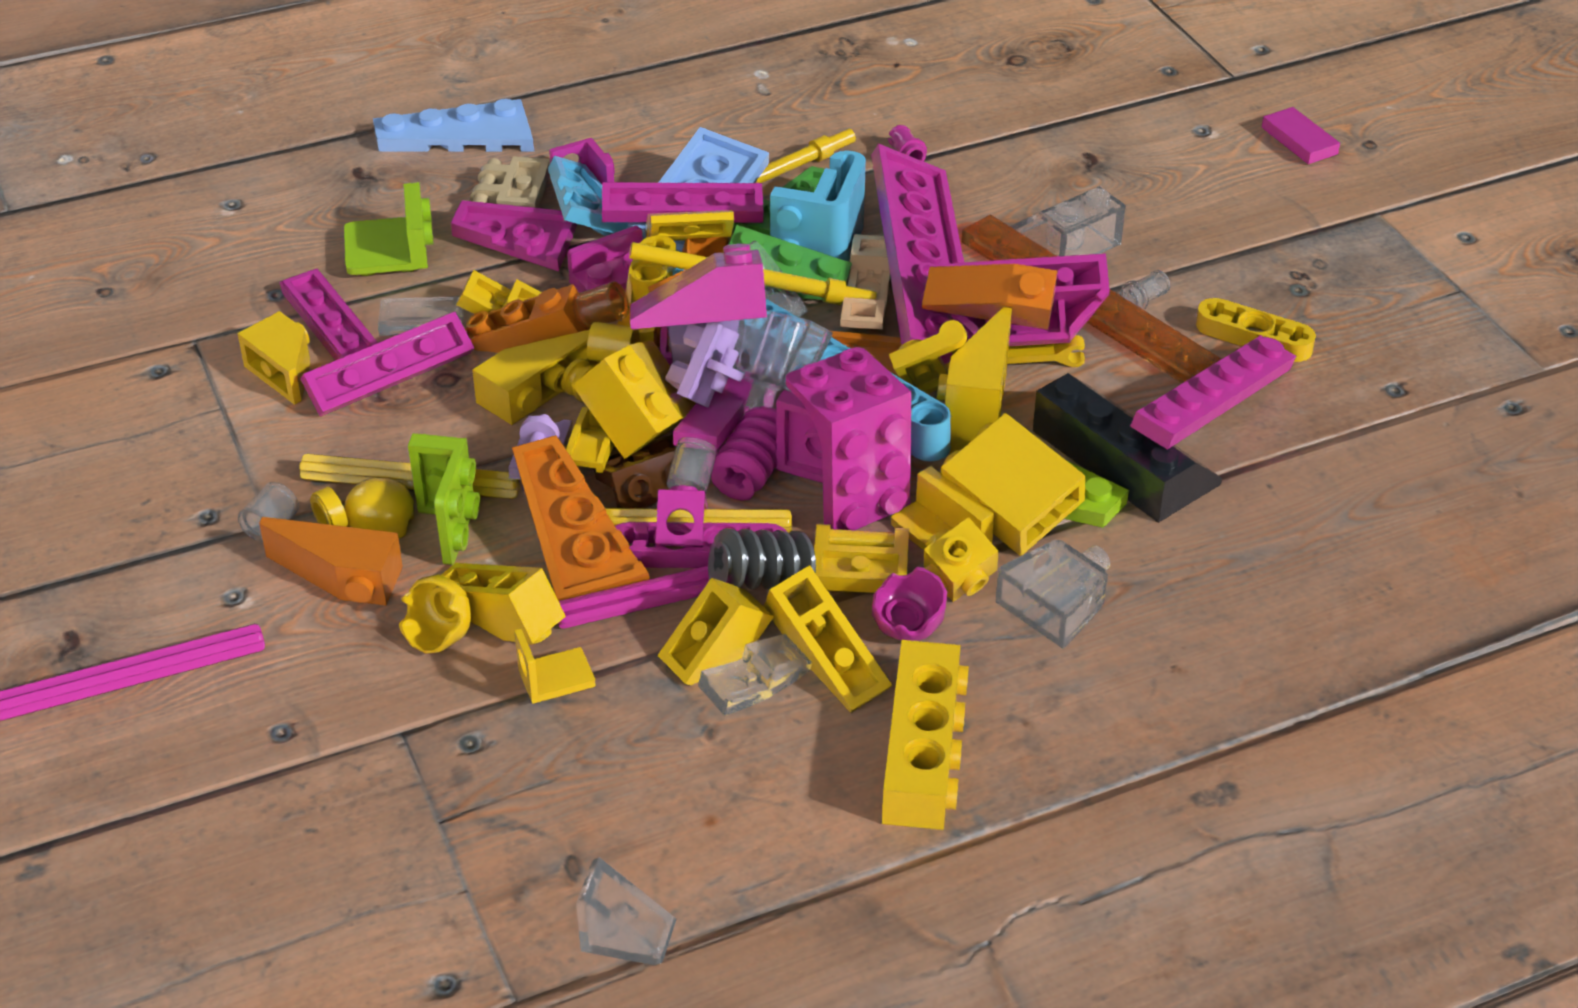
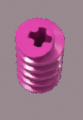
M761 406L748 410L736 425L734 431L729 435L726 443L722 445L718 454L713 458L710 464V477L719 491L728 497L740 501L750 500L754 492L763 488L776 467V409Z

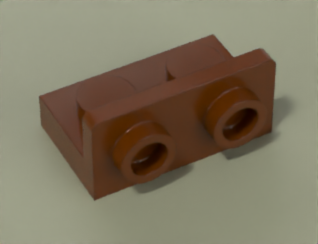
M673 435L655 440L625 459L620 453L609 456L603 473H598L596 468H593L596 480L613 488L617 508H643L658 502V490H670L672 486L686 485L699 488L702 485L695 450L674 446Z

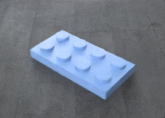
M700 127L658 183H755L769 164V152ZM628 222V228L635 225L642 230L643 239L646 238V222ZM685 240L674 241L676 243V251L682 252Z

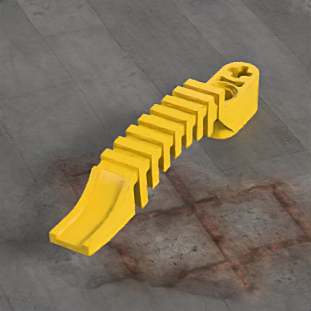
M654 235L640 242V244L676 251V243L666 236ZM632 260L628 272L622 322L618 321L617 325L631 326L630 305L649 293V286L673 276V267ZM661 327L639 329L640 342L652 340L657 347H660ZM582 407L566 450L577 466L596 468V472L603 473L615 445L588 407Z

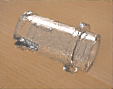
M1154 270L1138 281L1131 280L1126 282L1119 292V301L1122 307L1130 312L1143 311L1147 308L1149 302L1168 293L1167 291L1170 290L1169 278L1163 271Z

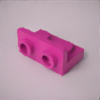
M635 225L568 250L569 283L571 285L574 284L579 294L593 308L625 296L629 267L633 260L629 259L631 243H640L643 240L642 230Z

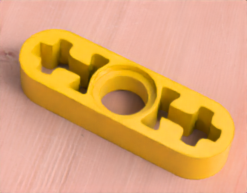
M1221 298L1205 299L1198 306L1196 327L1207 336L1244 346L1261 335L1279 341L1285 350L1296 355L1294 362L1306 361L1312 356L1316 334L1306 324ZM1246 328H1258L1263 330V332H1255Z

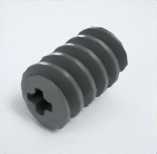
M725 528L717 533L710 547L708 557L709 580L712 577L723 582L727 581V583L737 587H742L744 582L750 590L757 589L762 583L763 587L769 590L809 565L816 573L814 548L810 538L800 531L788 533L776 530L771 533L762 529L754 532L749 529L736 531L731 528Z

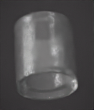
M685 437L679 439L667 478V486L669 488L678 485L692 486L697 488L698 491H705L706 494L717 455L716 447L707 441L697 438Z
M269 482L239 512L238 522L248 536L263 542L259 525L261 518L270 517L290 520L298 512L299 502L289 488L277 482Z

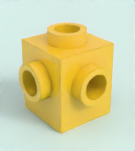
M969 517L950 531L947 529L938 531L928 540L926 548H924V568L940 577L947 590V596L952 602L964 594L972 596L980 591L987 584L989 576L996 572L998 568L999 551Z

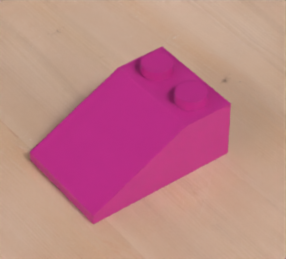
M749 244L724 246V253L712 254L630 305L631 329L766 318L763 263L759 250H750Z

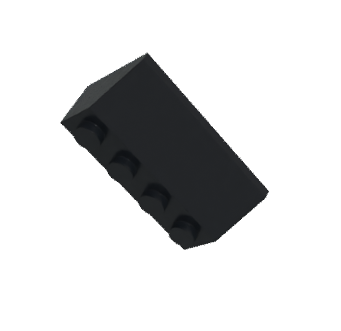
M1067 373L1036 390L1032 431L1084 469L1129 490L1128 501L1158 523L1221 485L1222 477L1176 445L1167 450L1130 427L1134 418L1132 414L1073 375Z

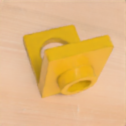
M522 628L514 630L518 671L532 704L596 686L595 677L581 647L534 659Z

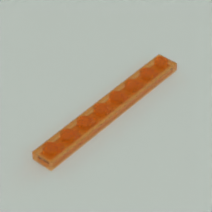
M991 214L962 229L961 242L990 261L1057 256ZM1111 289L1108 297L1087 321L1088 324L1180 383H1184L1222 359Z

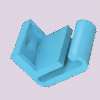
M839 151L834 153L830 157V169H824L814 192L774 186L770 195V236L849 262L854 234H861L864 227L865 157L855 151Z

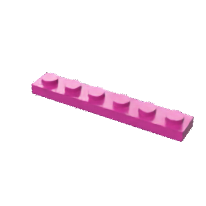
M1260 335L1136 411L1130 427L1168 450L1288 372L1293 365L1296 355L1285 350L1279 341Z

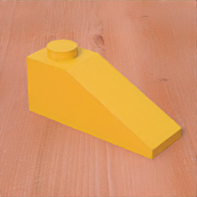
M455 563L441 574V576L457 582L465 590L470 602L471 622L503 641L515 642L514 630L522 628L528 645L539 643L549 637L552 633L551 628L566 617L542 568Z
M810 565L769 589L764 607L774 616L773 622L789 646L850 713L892 687L887 676Z

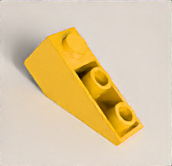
M589 330L503 349L472 369L476 403L511 425L532 413L538 407L563 392L561 387L562 376L571 362L583 358L589 361L591 365L596 366L599 361L589 360L587 356Z

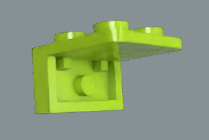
M419 182L403 184L406 217L353 221L344 225L346 272L349 275L369 276L375 273L411 272L416 269L428 268L426 246L434 245L430 199L421 198Z
M412 433L408 443V451L418 513L436 514L442 562L445 565H454L458 552L466 550L470 519H476L479 514L480 494L473 491L476 462L474 458H469L467 438Z

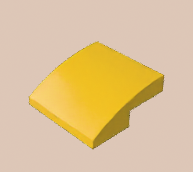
M732 210L648 214L645 225L646 238L662 235L674 241H683L692 238L731 237L734 212Z

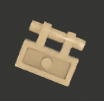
M513 156L510 165L502 164L496 158L489 159L487 164L483 165L478 174L479 184L474 186L470 200L474 202L539 208L550 178L548 171L550 159Z

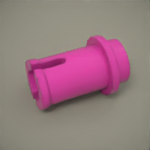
M905 125L893 127L889 131V136L892 137L888 138L889 144L896 151L924 162L927 153L925 143L921 139L915 138L910 129Z

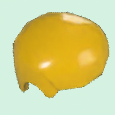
M390 478L364 480L361 484H357L352 488L345 500L344 509L348 519V527L398 533V539L406 534L409 519L414 518V500L406 486Z
M439 574L422 577L416 580L409 589V592L401 599L402 602L407 604V614L399 623L400 631L411 647L424 654L441 652L451 647L463 638L469 629L471 622L469 598L465 590L457 582Z

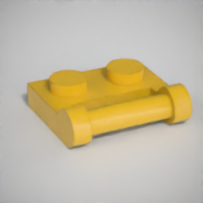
M956 320L946 321L940 327L938 334L924 340L915 339L902 344L897 351L890 353L889 357L894 370L899 378L926 394L938 390L940 373L948 374L950 362L944 364L940 356L951 351L954 354L966 343L967 332L960 322Z
M816 524L814 545L816 575L829 591L875 593L890 574L907 575L909 528H895V532L837 530L831 529L830 524Z

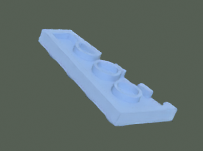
M500 99L494 103L479 105L463 104L456 108L426 109L418 113L403 115L394 113L380 118H373L378 150L383 152H428L432 145H440L448 149V152H464L466 145H486V152H502L503 145H520L521 152H534L533 137L521 99Z

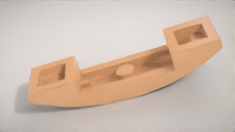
M854 234L850 258L852 265L848 286L876 291L877 298L844 297L840 327L883 330L891 277L884 236Z

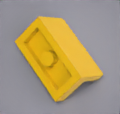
M930 466L917 474L916 501L891 516V525L894 528H909V539L924 550L928 540L942 529L950 531L969 517L992 543L995 513Z

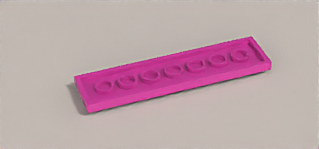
M878 143L871 154L901 344H904L911 340H924L939 333L943 323L954 320L948 313L922 309V301L929 268L937 267V264L963 263L964 258L946 170ZM968 332L966 342L972 337ZM951 351L940 356L944 364L950 362L953 353Z

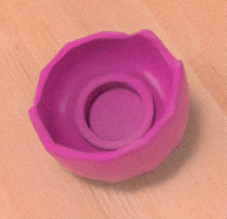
M916 567L908 575L899 576L892 573L873 595L872 616L882 633L900 641H920L926 639L943 622L947 590L939 576L922 567Z

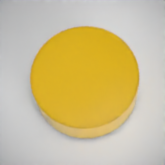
M325 487L312 493L310 503L318 523L348 527L345 509L332 488Z

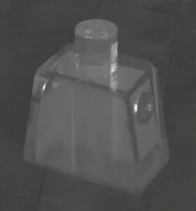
M767 310L766 318L740 320L737 332L740 335L734 350L739 352L733 369L744 373L742 380L752 384L745 407L749 409L761 406L772 408L778 391H790L786 386V375L807 364L820 361L833 333L811 320Z
M1053 540L998 568L995 602L1063 649L1097 614L1105 602L1108 580L1106 570L1110 568L1109 556L1099 546H1091L1083 553H1080L1062 540Z

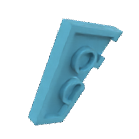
M558 156L553 157L548 171L565 221L591 227L596 232L605 236L628 228V222H602V184L585 164Z

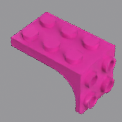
M861 347L844 350L842 353L789 372L786 375V386L807 409L814 422L821 444L824 524H830L831 529L857 530L893 515L910 505L911 391L867 350Z

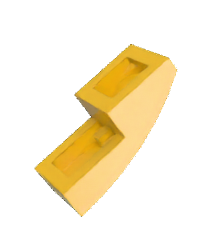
M473 270L456 305L474 314L481 311L488 313L503 308L511 301L518 299L524 301L536 297L542 292L518 279L509 289Z

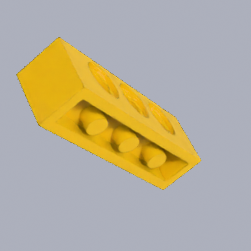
M901 640L883 787L882 824L944 830L946 809L956 810L959 779L949 778V771H960L962 740L953 739V732L963 733L966 702H956L957 695H967L969 666L959 665L961 645Z

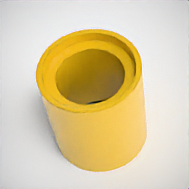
M593 322L587 340L588 359L601 362L604 358L630 344L639 343V329H631V326Z

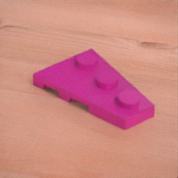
M461 200L451 221L452 236L558 272L578 225L565 221L561 210Z

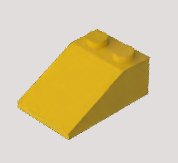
M1003 307L951 356L948 374L940 373L937 400H944L951 414L950 453L955 450H962L975 439L976 434L985 424L994 423L1001 417L1007 375L1012 316L1011 307Z
M652 340L630 344L611 354L572 385L624 459L676 428L696 404V402L677 394L678 389L666 381L665 377L670 365Z

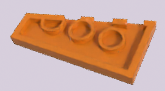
M557 435L512 447L553 590L558 601L650 579L648 571L642 562L637 560L630 549L628 541L620 529L617 530L607 515L605 507L599 498L593 494L585 482L583 474Z

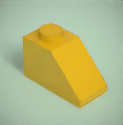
M278 311L237 333L244 367L294 405L301 402L305 389L301 377L304 373L309 372L311 363L308 350L310 338L304 326L299 322H294Z
M711 577L657 656L685 684L693 685L747 656L774 616L747 590Z

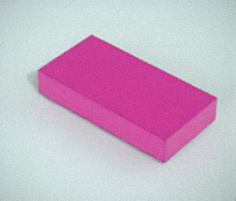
M1294 107L1263 116L1261 128L1308 165L1339 153L1340 142Z

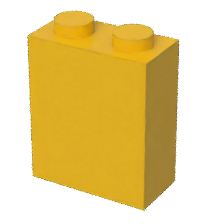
M1004 413L994 423L985 424L978 431L974 440L962 450L953 451L941 466V474L995 513L993 534L1019 556L1027 552L1085 501V475L1007 413Z

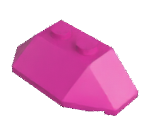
M1106 253L937 264V266L1015 263L1057 270L1056 289L1048 330L1011 324L1009 346L1070 343L1110 293ZM948 313L954 320L960 322L971 336L989 321Z

